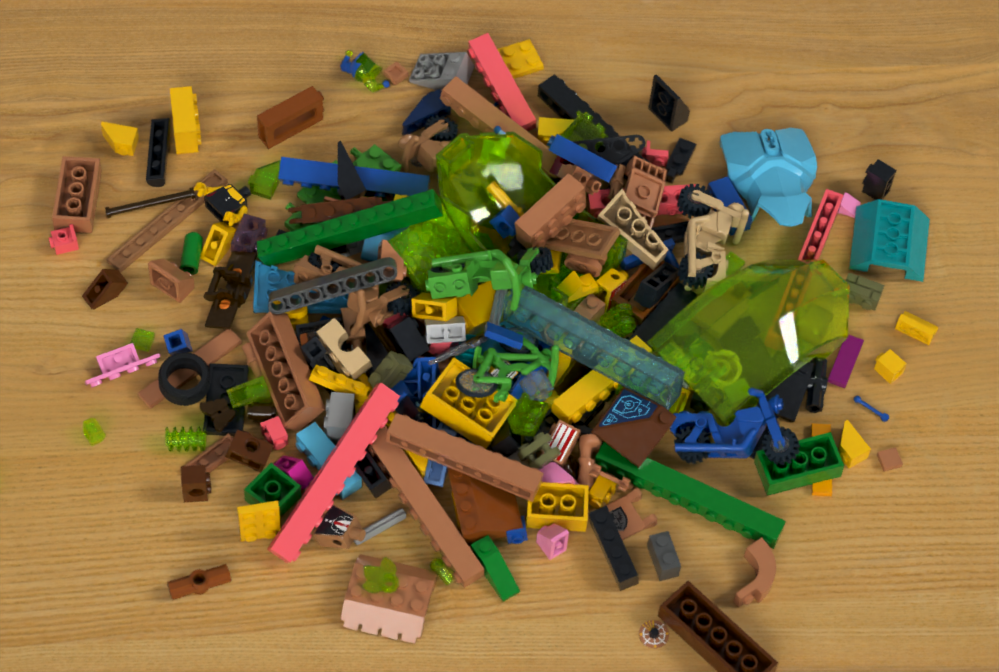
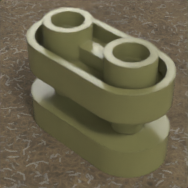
M541 432L533 438L534 442L522 445L518 449L520 452L517 455L521 461L528 460L530 463L528 467L540 470L562 453L558 447L551 449L549 443L553 439L549 433L544 434V432ZM543 449L544 454L536 459L534 454Z

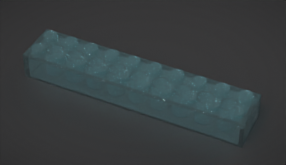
M527 286L521 291L516 311L510 309L513 296L512 289L505 295L503 320L551 347L558 345L560 352L620 385L662 405L668 411L679 398L685 371L679 367L673 366L661 357L651 354L646 349L638 347L629 340L616 335L611 330L605 329L596 322L581 316L578 312L570 310L561 303L548 298L545 294L539 293Z

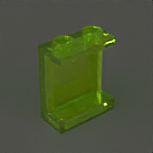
M579 110L576 112L578 117L561 135L570 141L609 137L605 133L606 129L600 123L595 124L592 121L593 117L587 111L583 113ZM600 141L596 143V151L604 142ZM579 144V146L587 150V146L585 144Z

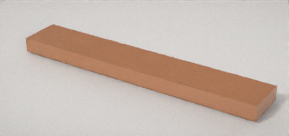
M226 329L193 354L201 357L209 367L210 363L214 364L242 344V341L231 329ZM178 369L168 377V382L173 387L179 389L199 374L191 369ZM158 379L138 392V397L150 409L165 399L160 391Z

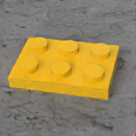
M530 39L497 49L513 79L544 70V65Z
M278 501L237 507L241 542H253L261 538H275L280 530Z

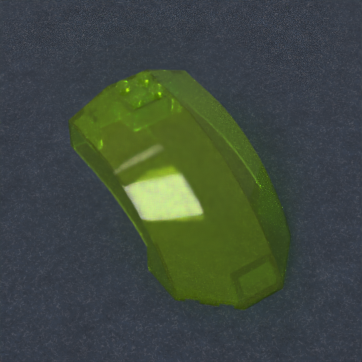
M495 132L479 133V135L460 133L436 154L440 200L454 228L472 253L499 249L506 255L511 249L508 244L513 237L509 235L503 239L489 222L499 211L504 209L491 193L486 190V187L495 180L517 207L523 208L524 213L556 185L541 169L543 151L515 132H506V134L495 135ZM586 210L577 213L572 218L605 225ZM622 235L618 236L607 253L608 258L602 266L600 275L594 278L595 281L611 268L616 270L625 258L628 240ZM562 252L559 274H540L536 278L537 284H533L534 288L531 289L525 286L520 296V301L553 324L569 317L587 297L584 296L568 303L569 296L556 288L573 272L564 264L569 254ZM516 254V255L511 259V261L517 263V257H516V256H517L518 254ZM576 272L579 277L583 275L581 273ZM508 289V291L511 294H513L512 289Z
M824 259L761 261L738 270L706 290L672 318L647 344L699 396L726 427L734 421L737 410L751 408L757 404L758 398L749 395V388L762 390L766 396L816 357L819 362L825 360L848 338L850 285Z

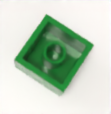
M270 463L244 489L245 501L250 505L278 501L281 518L301 498V485Z

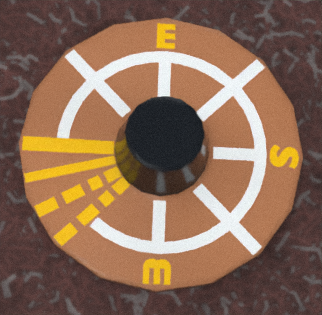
M650 620L640 627L639 637L645 646L660 648L667 643L669 631L662 622Z

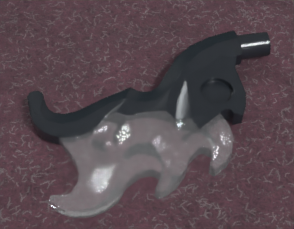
M483 332L439 354H433L432 357L437 358L428 363L433 365L453 355H460L468 349L481 345V343L488 341L490 338L484 336Z

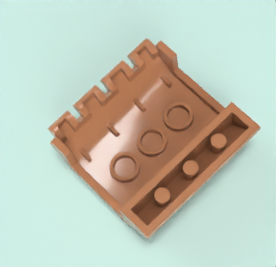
M360 554L354 564L344 598L340 619L344 621L343 627L358 630L359 624H362V632L378 635L379 629H382L381 636L396 640L399 633H401V641L415 644L416 639H421L424 620L432 591L434 592L438 572Z

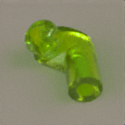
M435 558L431 561V570L435 571L446 585L454 581V578L448 572L441 559Z

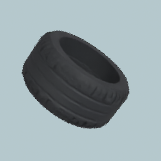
M180 352L171 355L162 363L159 369L160 391L169 402L171 401L175 405L189 406L198 403L206 396L210 388V370L208 365L201 357L192 353ZM186 368L197 372L201 377V381L191 389L181 390L173 387L168 382V377L174 371Z

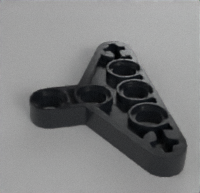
M641 135L572 141L577 145L585 144L588 151L614 165L621 164L641 151L646 143ZM629 138L628 142H634L635 138H638V140L642 141V144L639 145V148H636L635 145H629L630 150H626L627 142L625 139ZM618 139L624 143V147L621 150H616L613 146L614 142ZM597 142H604L606 147L603 152L596 151L595 145ZM609 181V186H608L606 189H610V188H611L610 181Z

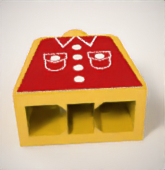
M611 268L596 281L599 290L593 294L606 304L604 314L611 308L612 298L626 284L629 278L628 273L624 270L618 272Z

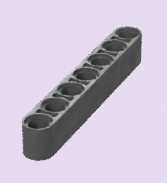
M385 257L275 290L269 294L268 308L273 314H281L352 293L359 289L392 281L398 274L397 263L393 258ZM386 267L393 268L391 271L384 270ZM370 272L374 274L371 277L366 276ZM349 278L355 279L354 282H348L347 280ZM330 284H336L337 286L334 287V288H331V287H329L328 285H330ZM316 289L318 292L311 293L310 290ZM293 295H298V296H300V297L297 298V299H294V298H292L291 296H293ZM278 300V301H280L281 303H280V304H274L273 301Z

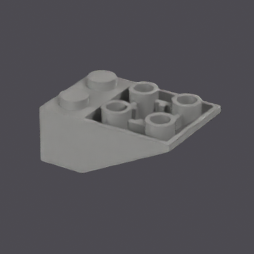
M467 52L420 54L409 82L442 91L455 76L468 84L475 66Z

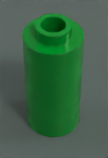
M190 232L184 237L179 269L184 272L187 271L191 275L197 274L199 270L203 237L199 233Z

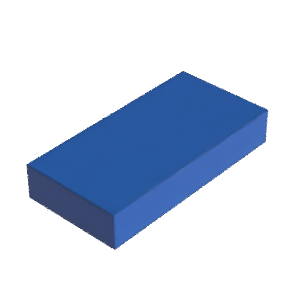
M490 322L486 323L484 336L513 348L521 349L523 335Z

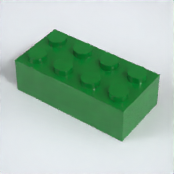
M831 432L798 440L800 444L799 454H796V459H791L789 464L785 462V465L780 463L778 465L774 464L773 461L771 462L766 457L763 450L756 451L754 463L767 496L841 477L844 464Z

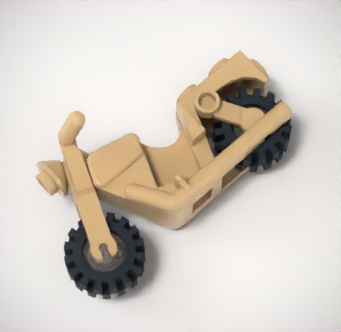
M690 184L689 187L686 185L684 189L682 188L677 203L679 211H683L682 215L688 214V218H690L684 235V257L681 259L678 268L679 280H684V289L687 291L692 289V285L695 286V289H698L700 285L701 288L704 287L703 293L722 295L724 288L728 287L729 276L726 275L729 261L726 260L725 248L716 245V243L724 245L728 238L730 227L737 229L732 242L736 245L739 244L749 217V211L739 203H732L725 207L721 200L714 198L712 193L709 194V189L705 191V186L700 188L699 184H696L695 187L693 184ZM711 207L715 208L717 212L710 210Z

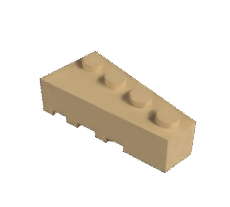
M621 189L600 212L596 223L618 227L621 233L616 240L654 270L666 257L668 248L655 231H652L646 219L640 215L632 201L630 202L624 190Z

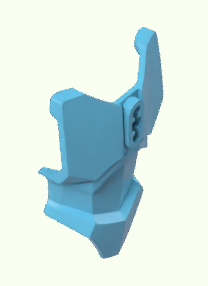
M787 128L775 130V132L771 129H764L761 133L731 132L720 136V148H722L726 160L727 176L736 191L747 201L752 222L759 208L766 211L782 226H797L803 223L805 215L812 217V198L806 192L812 185L813 180L816 179L817 161L814 150L802 129Z

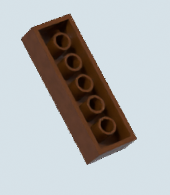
M687 581L660 605L658 617L717 672L776 671L778 662L691 582Z

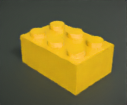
M192 86L170 88L176 154L199 152L198 145H202L196 93H192Z
M542 482L533 502L527 500L526 528L541 529L544 526L549 527L552 524H556L567 529V531L586 532L589 485Z

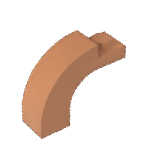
M760 538L746 548L744 558L753 567L756 578L735 594L733 602L738 608L743 604H750L754 598L760 603L768 595L776 574V560L771 548L763 538Z

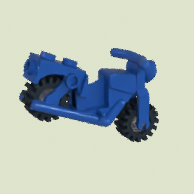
M756 388L748 389L749 395L758 398L756 407L737 410L735 412L736 417L729 426L722 427L718 425L715 417L707 411H700L699 413L680 411L679 413H673L677 418L670 426V431L677 438V440L674 439L675 451L683 461L685 460L689 464L690 462L697 464L696 461L701 463L703 458H748L752 454L766 426L769 428V434H765V440H762V448L766 457L771 462L773 461L774 464L778 465L780 463L785 465V462L789 464L791 459L795 460L796 454H799L800 444L791 429H785V427L780 429L774 412L779 414V410H783V399L779 398V395L776 394L768 401L764 392ZM710 434H712L715 443L710 442Z

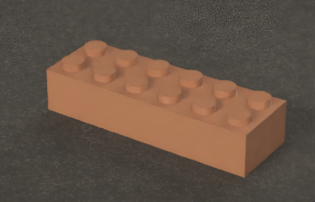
M269 311L247 332V335L284 428L301 431L325 410V406L315 382L309 380L311 372L300 349V344L288 314H273Z

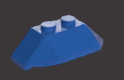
M437 357L416 358L412 364V370L403 380L413 396L419 397L421 401H423L426 393L441 375ZM430 414L425 423L437 429L440 420Z

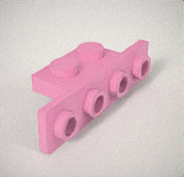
M131 343L96 356L102 375L86 380L85 385L90 384L91 387L102 384V380L109 377L110 380L121 377V372L128 371L129 374L139 370L138 366L146 364V367L156 364L158 363L156 359L160 358V354L158 353L139 360L134 344Z

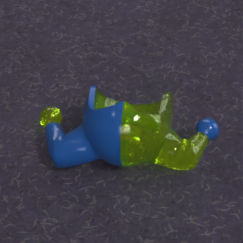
M351 50L345 52L346 56L340 65L342 71L351 74L356 81L363 83L371 92H377L384 87L388 88L390 86L388 80H384L383 83L376 82V77L383 68L374 63L364 52H361L352 62H349V59L353 56V52Z

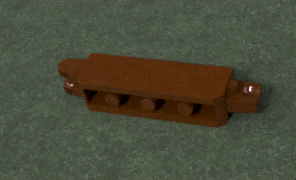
M375 196L302 204L300 207L288 208L290 213H302V218H293L289 220V224H317L391 201L382 202V197L378 198Z

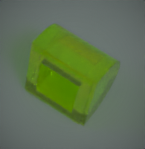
M89 418L84 420L83 433L90 445L94 446L102 442L106 434L97 419Z

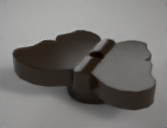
M225 399L200 403V410L205 415L211 417L217 432H222L228 425V422H231L235 417V411L229 409Z

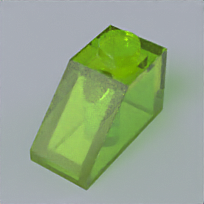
M281 160L259 167L254 175H250L248 185H250L251 194L272 199L280 182L278 176Z
M263 376L226 390L233 409L271 397Z

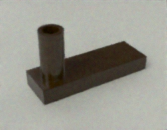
M585 351L579 352L553 389L560 396L592 371L595 366L602 363L606 359L605 355L597 353L588 356Z

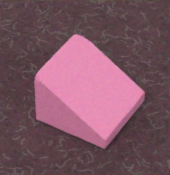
M845 192L838 213L855 218L856 207L861 202Z

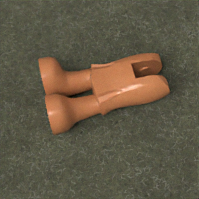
M585 434L579 437L580 470L578 483L579 485H589V491L595 483V478L589 475L595 463V460L591 459L592 454L598 453L602 446V440L595 434Z

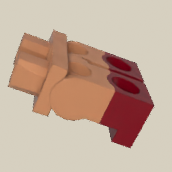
M558 155L549 171L561 179L569 173L585 187V192L592 196L594 192L598 193L602 185L600 178Z

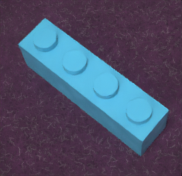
M316 422L296 434L295 445L301 453L304 452L309 464L312 467L315 466L319 471L335 445ZM356 470L350 478L347 477L343 482L345 487L340 494L336 493V495H339L343 500L362 488V478Z

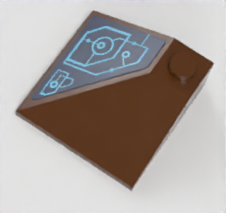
M623 387L591 432L639 468L677 417L662 405Z

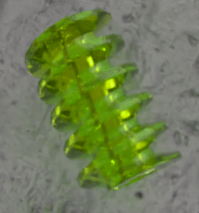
M184 426L181 427L180 432L177 431L176 427H173L172 432L169 431L168 427L165 428V445L170 452L173 451L174 447L180 452L182 446L185 451H189L190 446L193 451H197L198 446L201 451H205L207 444L206 426L204 432L201 431L200 426L197 427L196 432L193 431L192 426L189 427L188 432L185 431Z

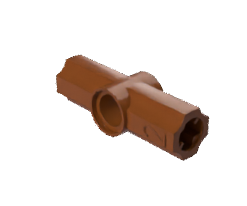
M224 564L205 571L201 569L194 570L188 576L167 582L172 600L194 593L198 595L204 594L210 588L232 581L228 566ZM197 580H203V581H204V582L201 583V584H196V583H195Z

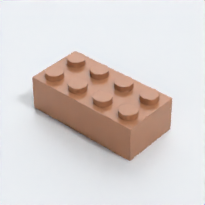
M62 156L52 215L54 230L67 228L73 224L75 232L92 233L102 174L100 158Z
M568 173L515 222L517 241L525 248L544 247L546 241L554 238L561 227L568 225L572 221L573 216L585 209V187Z

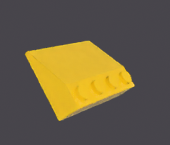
M453 358L426 393L419 407L474 444L487 449L519 400L508 394L505 402L499 400L495 403L493 402L494 395L498 391L482 398L465 395L457 388L455 381L458 374L471 368ZM476 373L465 374L460 379L461 387L468 392L477 394L489 392L487 390H479L478 392L472 390L473 376Z

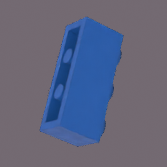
M728 176L708 183L707 189L710 190L709 194L712 193L714 198L721 200L725 207L732 203H739L747 209ZM750 214L744 231L749 230L751 227L752 217ZM730 227L729 235H735L737 228Z

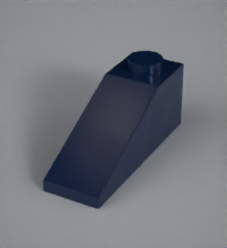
M440 89L425 95L402 123L403 136L424 128L427 120L432 116L435 118L438 115L441 118L442 115L445 118L451 115V107L446 106L440 100L442 92Z

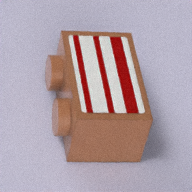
M559 420L557 424L554 423L549 431L553 439L549 446L551 449L558 447L562 453L551 462H555L563 468L581 435V431Z

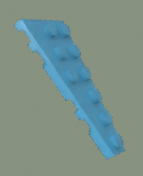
M255 260L253 312L268 313L269 294L275 290L295 285V273L293 271L280 270L273 265L271 267L266 266L262 262ZM348 294L308 305V313L341 314V308L348 307ZM293 295V296H291V297L294 298V299H297V298H299L300 296H298V295Z

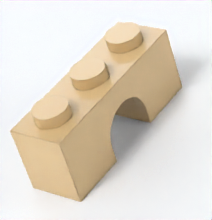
M335 318L316 332L321 344L331 352L329 353L331 359L343 366L340 369L346 377L351 376L353 380H356L372 367L371 361L359 346L350 352L341 350V345L349 336Z

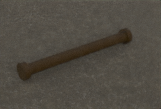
M194 188L118 207H105L107 218H111L112 215L191 197L195 199Z

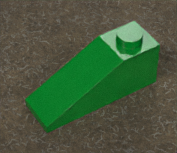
M487 535L471 544L472 552L484 568L486 579L500 599L504 602L520 593V589L491 538Z

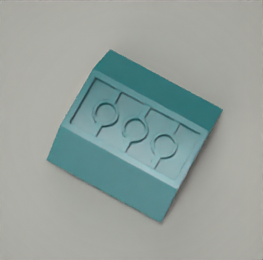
M877 199L857 206L849 269L868 272L870 264L905 270L904 279L923 282L930 219L915 205Z

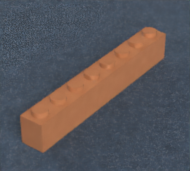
M457 76L442 89L440 100L446 106L455 110L460 117H464L474 128L482 131L487 138L499 140L500 136L494 132V128L496 126L501 127V130L511 138L506 151L515 160L523 163L529 171L536 173L541 179L543 176L561 179L549 172L557 157L556 154L549 151L546 145Z
M396 413L387 430L386 442L533 502L542 483L544 473L538 469L525 466L517 460H510L503 457L500 453L488 451L480 445L466 442L463 438L449 435L444 430L432 428L424 422L415 421L407 415Z

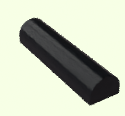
M169 118L151 119L146 181L153 187L164 186L166 182L171 125Z

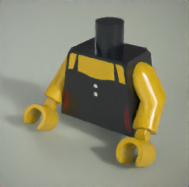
M202 182L196 183L193 190L198 191V197L204 195L205 207L220 222L233 226L235 223L244 222L248 212L246 198L251 196V191L248 187L244 186L237 190L232 184L207 187Z

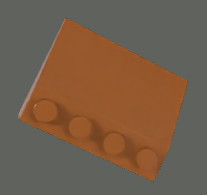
M447 467L462 536L468 546H471V544L487 535L491 540L507 537L506 531L523 528L514 494Z

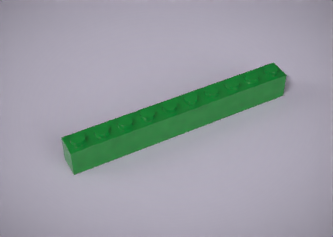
M434 189L263 239L257 241L258 258L264 265L271 267V265H279L302 258L305 255L309 256L312 252L314 253L317 245L330 250L442 217V202Z
M603 442L595 457V464L602 466V472L615 475L620 480L626 477L631 480L630 483L635 487L643 488L656 497L668 500L673 505L682 506L693 514L697 513L705 517L710 522L721 524L727 530H734L747 539L757 541L763 538L770 548H775L784 529L785 520L648 457L638 468L605 442Z

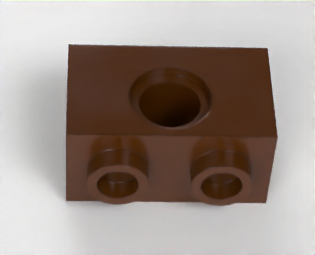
M237 429L225 457L258 472H262L274 445L265 439H258L252 436L247 431ZM246 447H251L254 452L248 451Z
M205 465L181 466V485L184 503L208 501V494H212L210 472H206Z

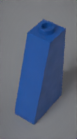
M557 133L555 137L551 135L547 142L549 151L608 183L618 167Z

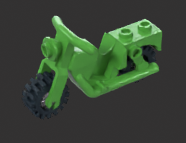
M547 247L527 248V250H522L516 256L517 263L511 261L499 249L432 259L433 266L428 271V280H425L426 290L431 292L432 299L451 296L463 297L467 294L472 296L478 289L477 283L491 281L494 290L512 289L513 296L510 309L516 311L521 291L524 287L527 286L533 289V284H537L536 278L540 273H546V270L549 271L553 268L551 250Z

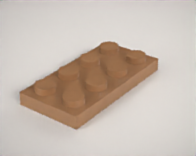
M572 219L568 225H564L559 229L558 234L554 238L547 240L543 248L547 247L554 251L603 260L621 232L618 227Z

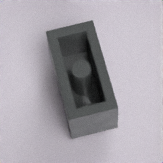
M669 531L650 535L647 548L659 581L679 577L681 564Z

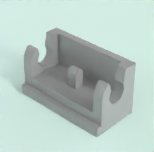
M464 316L454 317L447 322L425 319L427 344L466 341Z

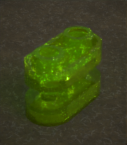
M630 304L616 305L600 317L601 327L604 328L603 334L614 343L636 328L635 320L631 317L633 311Z

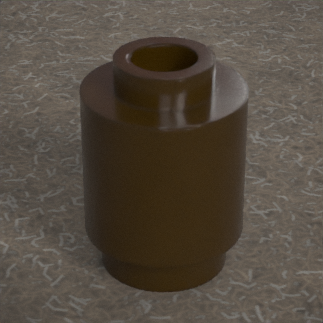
M253 402V404H248V420L264 422L276 417V407L272 406V402Z

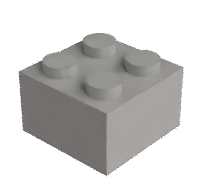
M331 392L330 399H326L324 433L335 446L355 416V394Z

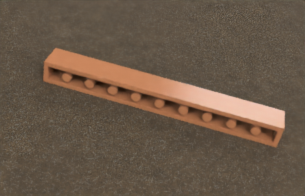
M385 425L382 429L379 428L376 432L378 435L372 445L368 444L367 451L372 458L375 457L377 459V465L380 470L388 475L389 478L387 480L393 489L396 488L398 490V497L403 504L407 503L410 508L408 511L411 517L419 521L421 524L419 527L424 536L428 535L430 537L432 548L435 552L439 551L443 556L441 560L446 568L450 567L453 571L452 576L457 584L461 583L466 588L485 576L483 566L402 448L386 442L387 426Z

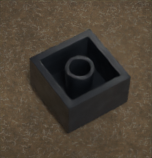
M403 315L384 327L401 353L410 362L430 350L426 336L418 331L419 325L414 317L411 318L410 316Z

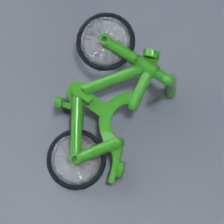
M522 327L507 328L523 335L521 349H516L499 342L500 346L510 353H497L494 348H489L482 356V347L477 346L474 351L473 369L462 371L458 374L455 381L457 388L465 395L482 398L498 391L494 395L493 402L497 403L499 400L505 402L512 385V379L506 377L508 373L519 371L525 376L538 367L543 366L549 370L544 394L546 397H550L557 376L559 346L553 345L551 350L544 348L540 352L537 348L539 345L538 337L532 331ZM503 361H522V363L507 365ZM491 366L494 369L500 370L498 377H494L488 372Z

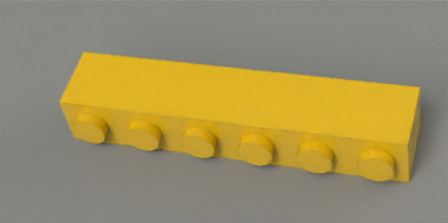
M636 335L552 401L551 412L569 425L578 422L585 412L593 410L600 400H605L610 395V392L614 389H619L625 380L633 378L640 368L648 366L652 360L653 350Z

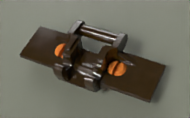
M232 251L226 267H214V275L208 291L203 296L205 300L213 302L205 327L231 328L237 309L246 302L252 286L251 271L257 258V253ZM223 277L227 281L226 288H220L215 292L220 278Z

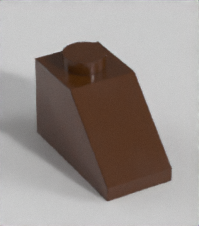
M102 269L82 297L90 308L94 310L118 297L128 282L119 270Z

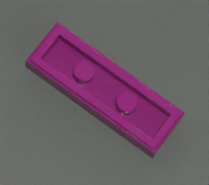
M849 334L845 335L827 382L846 388L864 340Z

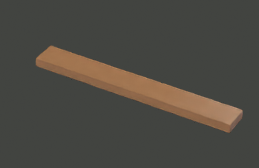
M214 169L199 182L204 183L207 187H218L228 184V179ZM195 190V199L191 197L175 201L110 255L106 262L115 270H119L120 273L204 204V195L198 197V191Z

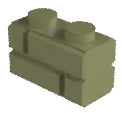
M849 272L840 298L847 303H855L861 305L866 310L872 309L875 311L885 285Z
M390 351L368 378V382L372 388L376 384L382 383L391 389L400 380H404L412 370L413 365L404 354Z

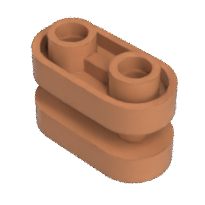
M568 254L564 264L572 271L583 275L590 273L595 278L600 275L602 266L605 264L608 256L606 255L603 260Z

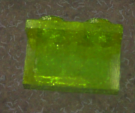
M523 392L520 399L517 400L513 412L508 417V423L513 434L534 437L549 409L548 403L530 400L528 393Z

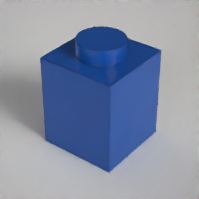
M180 329L163 335L170 355L193 351L188 334L184 330Z

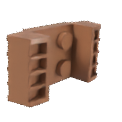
M634 156L626 166L624 175L628 176L624 192L652 229L665 187L667 170Z

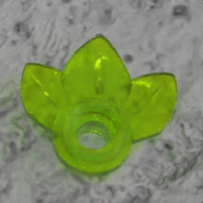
M384 557L380 567L364 566V576L367 581L362 587L370 593L381 591L392 593L396 591L399 587L396 565L389 558ZM386 582H391L392 585H391V586H387V585H385V583H386Z

